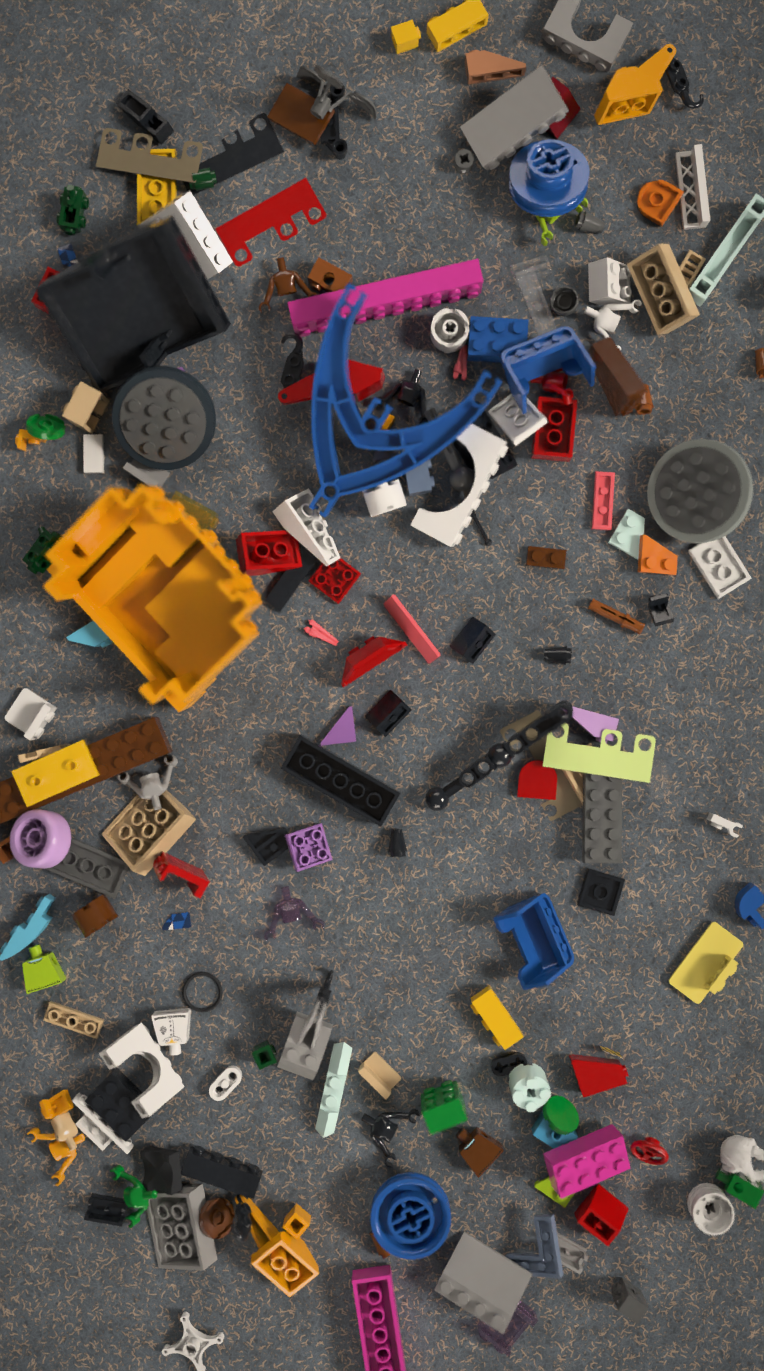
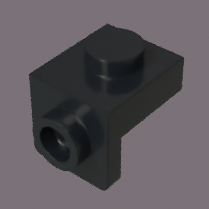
M667 593L656 594L649 598L648 609L655 627L674 622Z

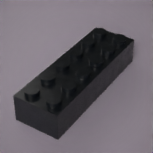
M302 734L299 735L280 768L380 827L401 794L397 789Z

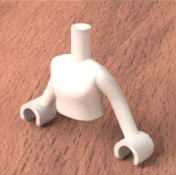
M637 299L630 304H606L599 311L587 306L584 314L594 318V330L605 339L609 337L607 333L611 335L614 333L621 316L613 313L611 310H629L631 313H637L638 310L634 308V304L640 306L642 302Z

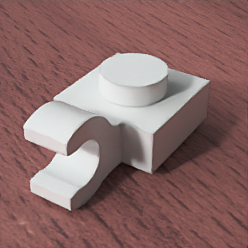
M710 812L707 816V820L711 821V826L720 830L722 827H725L729 835L733 837L739 836L733 832V828L736 826L742 828L743 826L740 823L731 822Z

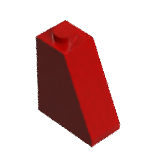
M569 1055L583 1098L628 1084L626 1077L629 1075L626 1066L621 1065L617 1059Z

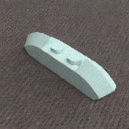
M345 1042L334 1044L315 1128L323 1138L333 1134L336 1127L352 1053V1047Z

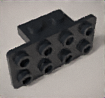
M484 410L472 424L502 439ZM455 439L453 444L467 467L475 470L474 460L470 451L461 441ZM509 449L503 458L500 457L497 463L499 468L494 476H490V479H494L517 466V462Z

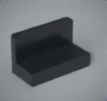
M472 617L451 643L450 647L471 664H474L496 634L487 625Z
M390 690L365 715V718L386 737L412 709Z

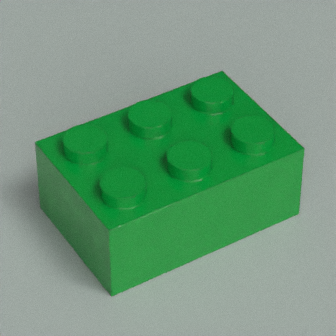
M445 1081L440 1087L435 1089L434 1087L427 1088L421 1094L422 1114L430 1135L468 1121L465 1101L457 1081Z

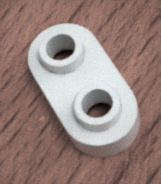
M228 1066L213 1081L209 1088V1095L212 1099L216 1101L224 1100L242 1079L240 1068ZM231 1072L235 1073V1074H236V1077H235V1078H231V1077L229 1076V1073H231ZM216 1087H222L223 1091L218 1092Z

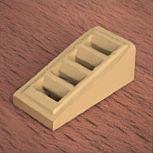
M691 250L688 251L679 267L683 274L690 277L689 279L683 275L688 288L691 287L706 260ZM688 259H690V260L696 262V263L698 264V266H696V265H694L693 263L689 262Z

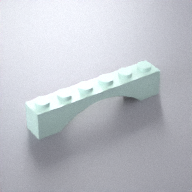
M755 194L690 287L689 291L692 298L699 307L707 299L735 256L764 217V198L758 194Z

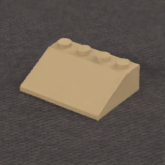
M167 790L159 796L161 809L154 810L151 799H141L136 795L102 833V836L129 868L143 876H146L153 868L155 858L160 856L162 851L166 853L196 820L188 809Z

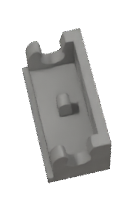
M557 1232L562 1265L581 1274L583 1271L582 1263L583 1261L587 1262L588 1259L587 1249Z

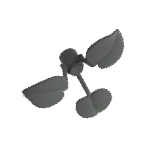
M320 65L315 66V72L306 66L300 67L296 78L309 80L320 86L316 100L310 109L311 114L316 118L323 120L327 112L331 113L335 107L349 97L355 104L369 112L374 120L376 119L377 109L373 102L356 91L354 93L348 92L331 106V100L326 94L331 84L338 89H342V81Z

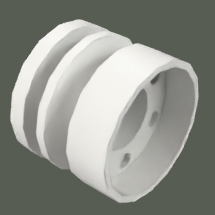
M702 1183L691 1190L688 1195L687 1206L698 1228L710 1235H720L728 1231L733 1224L735 1214L732 1204L722 1189L715 1184Z

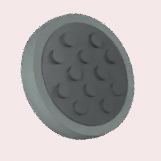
M708 439L686 441L666 452L655 465L649 478L647 489L648 505L657 524L672 537L689 543L711 542L731 533L745 518L753 497L752 477L743 458L728 445Z

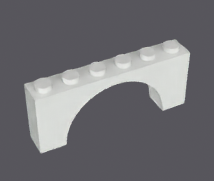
M473 424L456 438L467 447L474 460L475 481L471 492L460 505L448 511L432 512L419 508L411 523V526L450 547L460 543L463 537L461 534L463 528H467L470 524L472 511H476L480 505L481 500L479 497L482 492L485 493L490 485V482H488L490 476L495 475L499 468L497 463L500 457L503 458L508 450L506 446L508 442Z

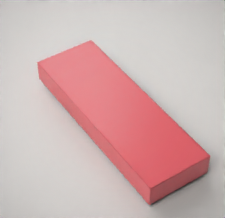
M595 472L592 530L610 531L612 528L614 472Z

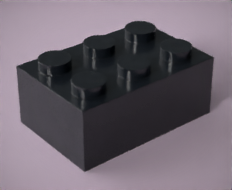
M117 1067L85 1100L125 1142L151 1117L141 1118L131 1102L141 1095L142 1092Z

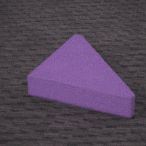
M352 706L345 711L322 740L321 746L356 742Z

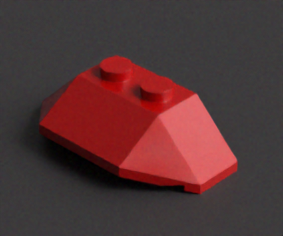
M372 636L364 642L366 645L359 649L357 646L349 651L350 656L346 658L341 682L342 687L344 688L407 647V643L384 637H377L375 639Z

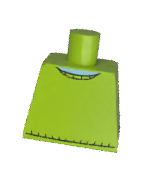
M40 944L29 947L31 958L22 964L27 994L60 984L66 980V976L53 952L43 954Z

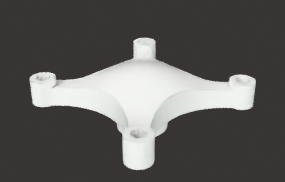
M183 1312L180 1318L184 1328L183 1336L173 1345L166 1344L163 1347L162 1354L164 1356L172 1353L182 1354L194 1363L197 1371H205L206 1367L202 1363L203 1352L213 1344H221L224 1334L219 1332L215 1336H209L198 1331L191 1325L189 1313Z

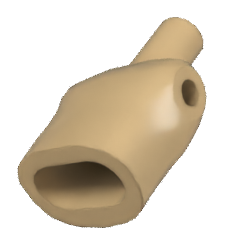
M67 1112L54 1117L50 1122L54 1129L56 1140L59 1142L66 1141L69 1150H75L77 1146L73 1137L77 1135L78 1129L70 1113Z

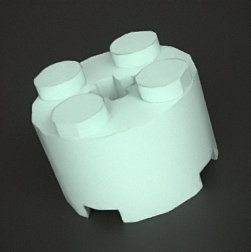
M534 1063L526 1066L520 1064L509 1074V1087L513 1101L522 1109L534 1112L551 1097L545 1072L540 1066Z

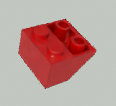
M597 1183L574 1214L580 1225L606 1246H609L621 1231L629 1208L602 1185Z

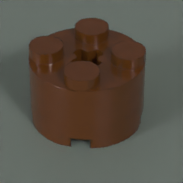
M103 894L71 916L86 938L104 927L108 922L117 918L118 914Z

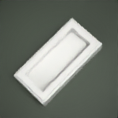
M83 434L85 474H104L103 434Z

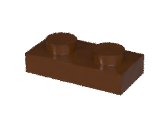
M528 546L526 566L564 570L567 550Z

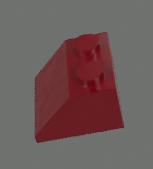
M552 77L553 84L569 110L562 120L553 122L546 131L557 140L581 109L570 90L555 77Z

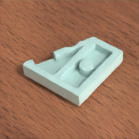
M627 509L608 543L638 560L640 535H644L645 518Z

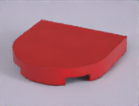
M532 760L525 764L519 773L517 797L556 800L557 774L555 769L544 767L543 760Z

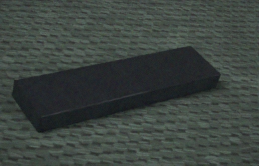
M304 546L300 550L302 567L286 570L265 599L267 603L280 612L318 560Z

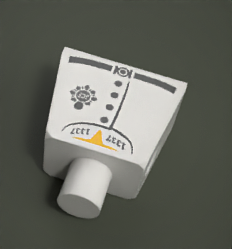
M191 1008L155 1011L151 1017L159 1045H169L170 1055L181 1054L180 1044H185L189 1040Z

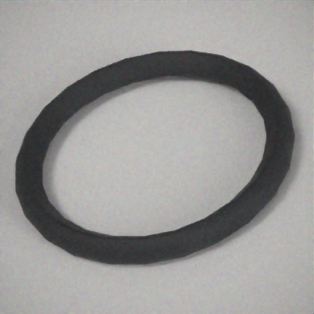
M198 972L191 975L185 981L182 993L183 999L189 1008L196 1012H208L218 1006L222 999L223 991L220 981L214 975L207 972ZM198 976L209 977L218 986V998L208 1008H197L187 998V986L192 979Z

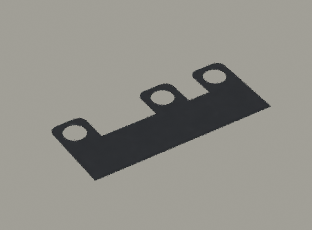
M261 113L249 121L255 135L254 138L243 142L237 129L233 132L237 136L235 143L228 144L225 138L221 141L226 151L200 163L199 169L210 167L211 171H215L217 183H214V185L284 152L265 113ZM263 118L266 121V127L263 130L255 128L254 122L256 119ZM183 181L187 192H191L192 195L203 191L191 190L189 182Z

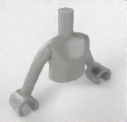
M173 754L171 762H168L166 757L164 758L167 768L163 783H161L158 773H151L141 777V788L132 781L131 776L127 772H125V779L122 780L120 774L117 775V778L122 784H128L141 799H151L154 810L161 809L159 796L167 790L172 768L178 764V760Z

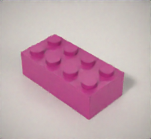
M613 1124L543 1153L551 1186L561 1199L631 1169L623 1135Z

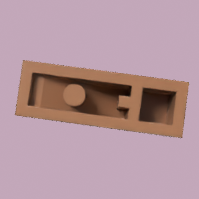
M472 50L465 55L468 85L525 76L526 63L486 50Z

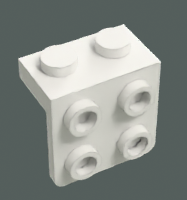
M24 688L6 714L5 720L25 733L24 737L28 740H36L42 736L47 722L49 723L53 719L57 707L31 690Z

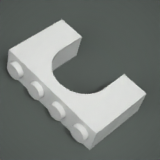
M142 1023L133 1026L101 1051L99 1055L109 1070L119 1066L133 1054L142 1055L150 1062L153 1069L152 1082L147 1090L131 1102L141 1118L151 1116L184 1088V1085L182 1084L181 1077L172 1069L169 1059L164 1057L160 1051L159 1044L150 1036L149 1029Z

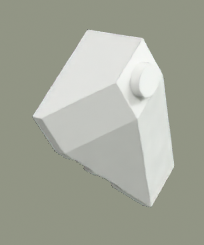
M308 488L285 500L272 512L285 530L324 565L328 566L339 560L340 556L333 538L328 535L326 530L327 522L319 514L321 511L320 504L317 503L319 506L318 510L309 508L314 496Z

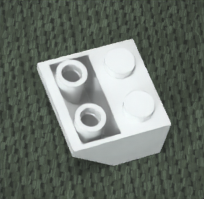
M608 257L588 263L589 302L598 305L631 303V273L626 264Z

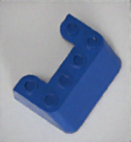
M539 894L509 906L493 918L496 928L501 933L512 930L513 937L520 949L525 965L518 972V980L523 990L548 986L574 963V954L547 894Z

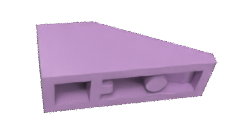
M573 707L572 719L591 736L596 737V741L601 742L603 730L617 729L619 719ZM562 708V710L567 714L568 710ZM610 733L605 737L606 744L608 740H614L615 734Z

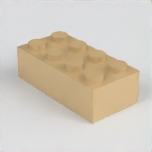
M658 244L627 264L657 335L668 334L700 315L669 244Z

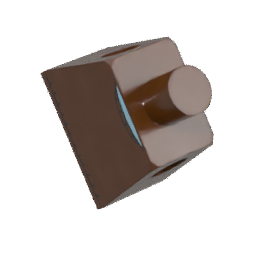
M462 1127L456 1134V1137L462 1142L459 1145V1153L478 1178L504 1151L503 1145L479 1128H475L470 1134Z

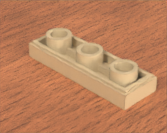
M52 1001L49 1002L43 1021L98 1039L104 1023V1019ZM71 1018L75 1019L76 1023L71 1022Z

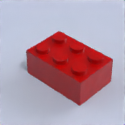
M538 397L536 408L548 422L533 433L531 459L570 462L573 455L578 400L572 399L571 404H564L562 398Z

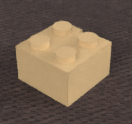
M80 381L79 385H76L72 391L70 402L65 404L62 416L73 425L92 434L100 420L91 415L92 411L102 416L110 401L100 391Z

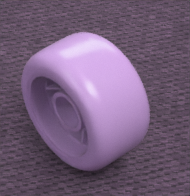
M34 809L25 812L16 820L10 834V847L13 856L19 863L30 868L45 869L56 866L66 857L71 845V830L68 822L60 814L48 810Z

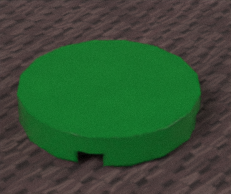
M35 414L27 419L26 430L36 438L55 440L64 436L66 426L64 421L57 416L51 414L40 416V414Z
M558 1095L552 1096L544 1104L543 1116L545 1121L549 1122L548 1126L558 1134L568 1135L578 1127V1112L568 1099Z

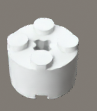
M442 309L436 313L431 323L430 337L432 343L437 349L445 353L460 350L468 339L469 320L458 309ZM446 329H453V332H447Z
M399 479L383 483L374 489L369 488L362 491L371 517L407 505Z

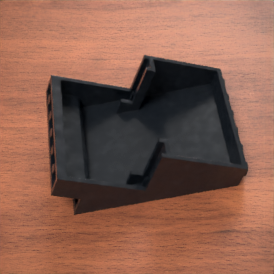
M173 215L162 220L160 218L153 220L43 281L36 288L38 297L45 304L50 317L54 319L61 335L65 337L71 351L78 358L82 369L90 378L91 384L101 393L124 384L131 376L141 370L160 366L167 355L221 334L231 325Z

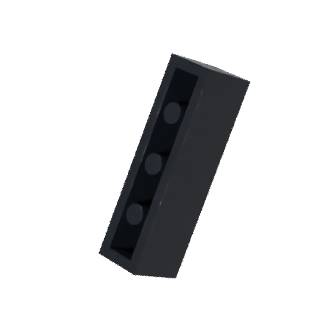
M190 1146L181 1175L254 1199L263 1170H260L258 1166L249 1164V1166L242 1164L236 1158H225L218 1152H207L201 1146Z

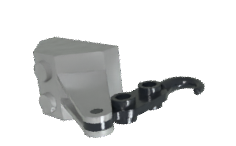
M333 970L329 971L323 986L320 987L314 1008L310 1014L306 1015L297 1011L280 1057L278 1068L314 1080L333 1024L323 1021L331 994L330 985L334 974Z

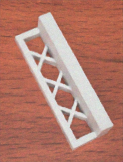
M702 144L694 145L691 151L675 153L678 188L682 191L686 190V193L680 199L683 230L705 228L710 222ZM680 158H691V165L688 169L681 164ZM686 174L693 178V184L690 188L683 183V177ZM688 193L695 197V203L692 207L685 202V196ZM690 212L695 214L698 223L688 224L687 215Z

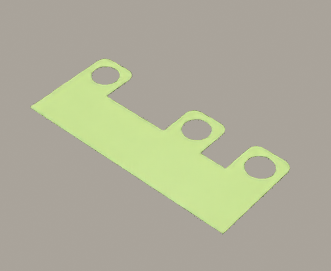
M567 723L562 725L564 728V735L562 737L556 738L552 735V732L547 735L543 760L544 767L650 783L656 739L653 736L637 735L634 751L631 753L620 751L622 733L616 730H603L600 748L567 743L569 730ZM610 733L615 734L618 738V742L614 746H609L605 742V737ZM646 738L650 740L651 748L648 751H642L639 748L638 744L641 739Z

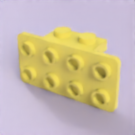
M711 922L670 976L669 983L696 1004L701 1003L709 991L714 994L717 991H721L725 986V980L735 973L738 963L734 958L743 947V942L718 923Z

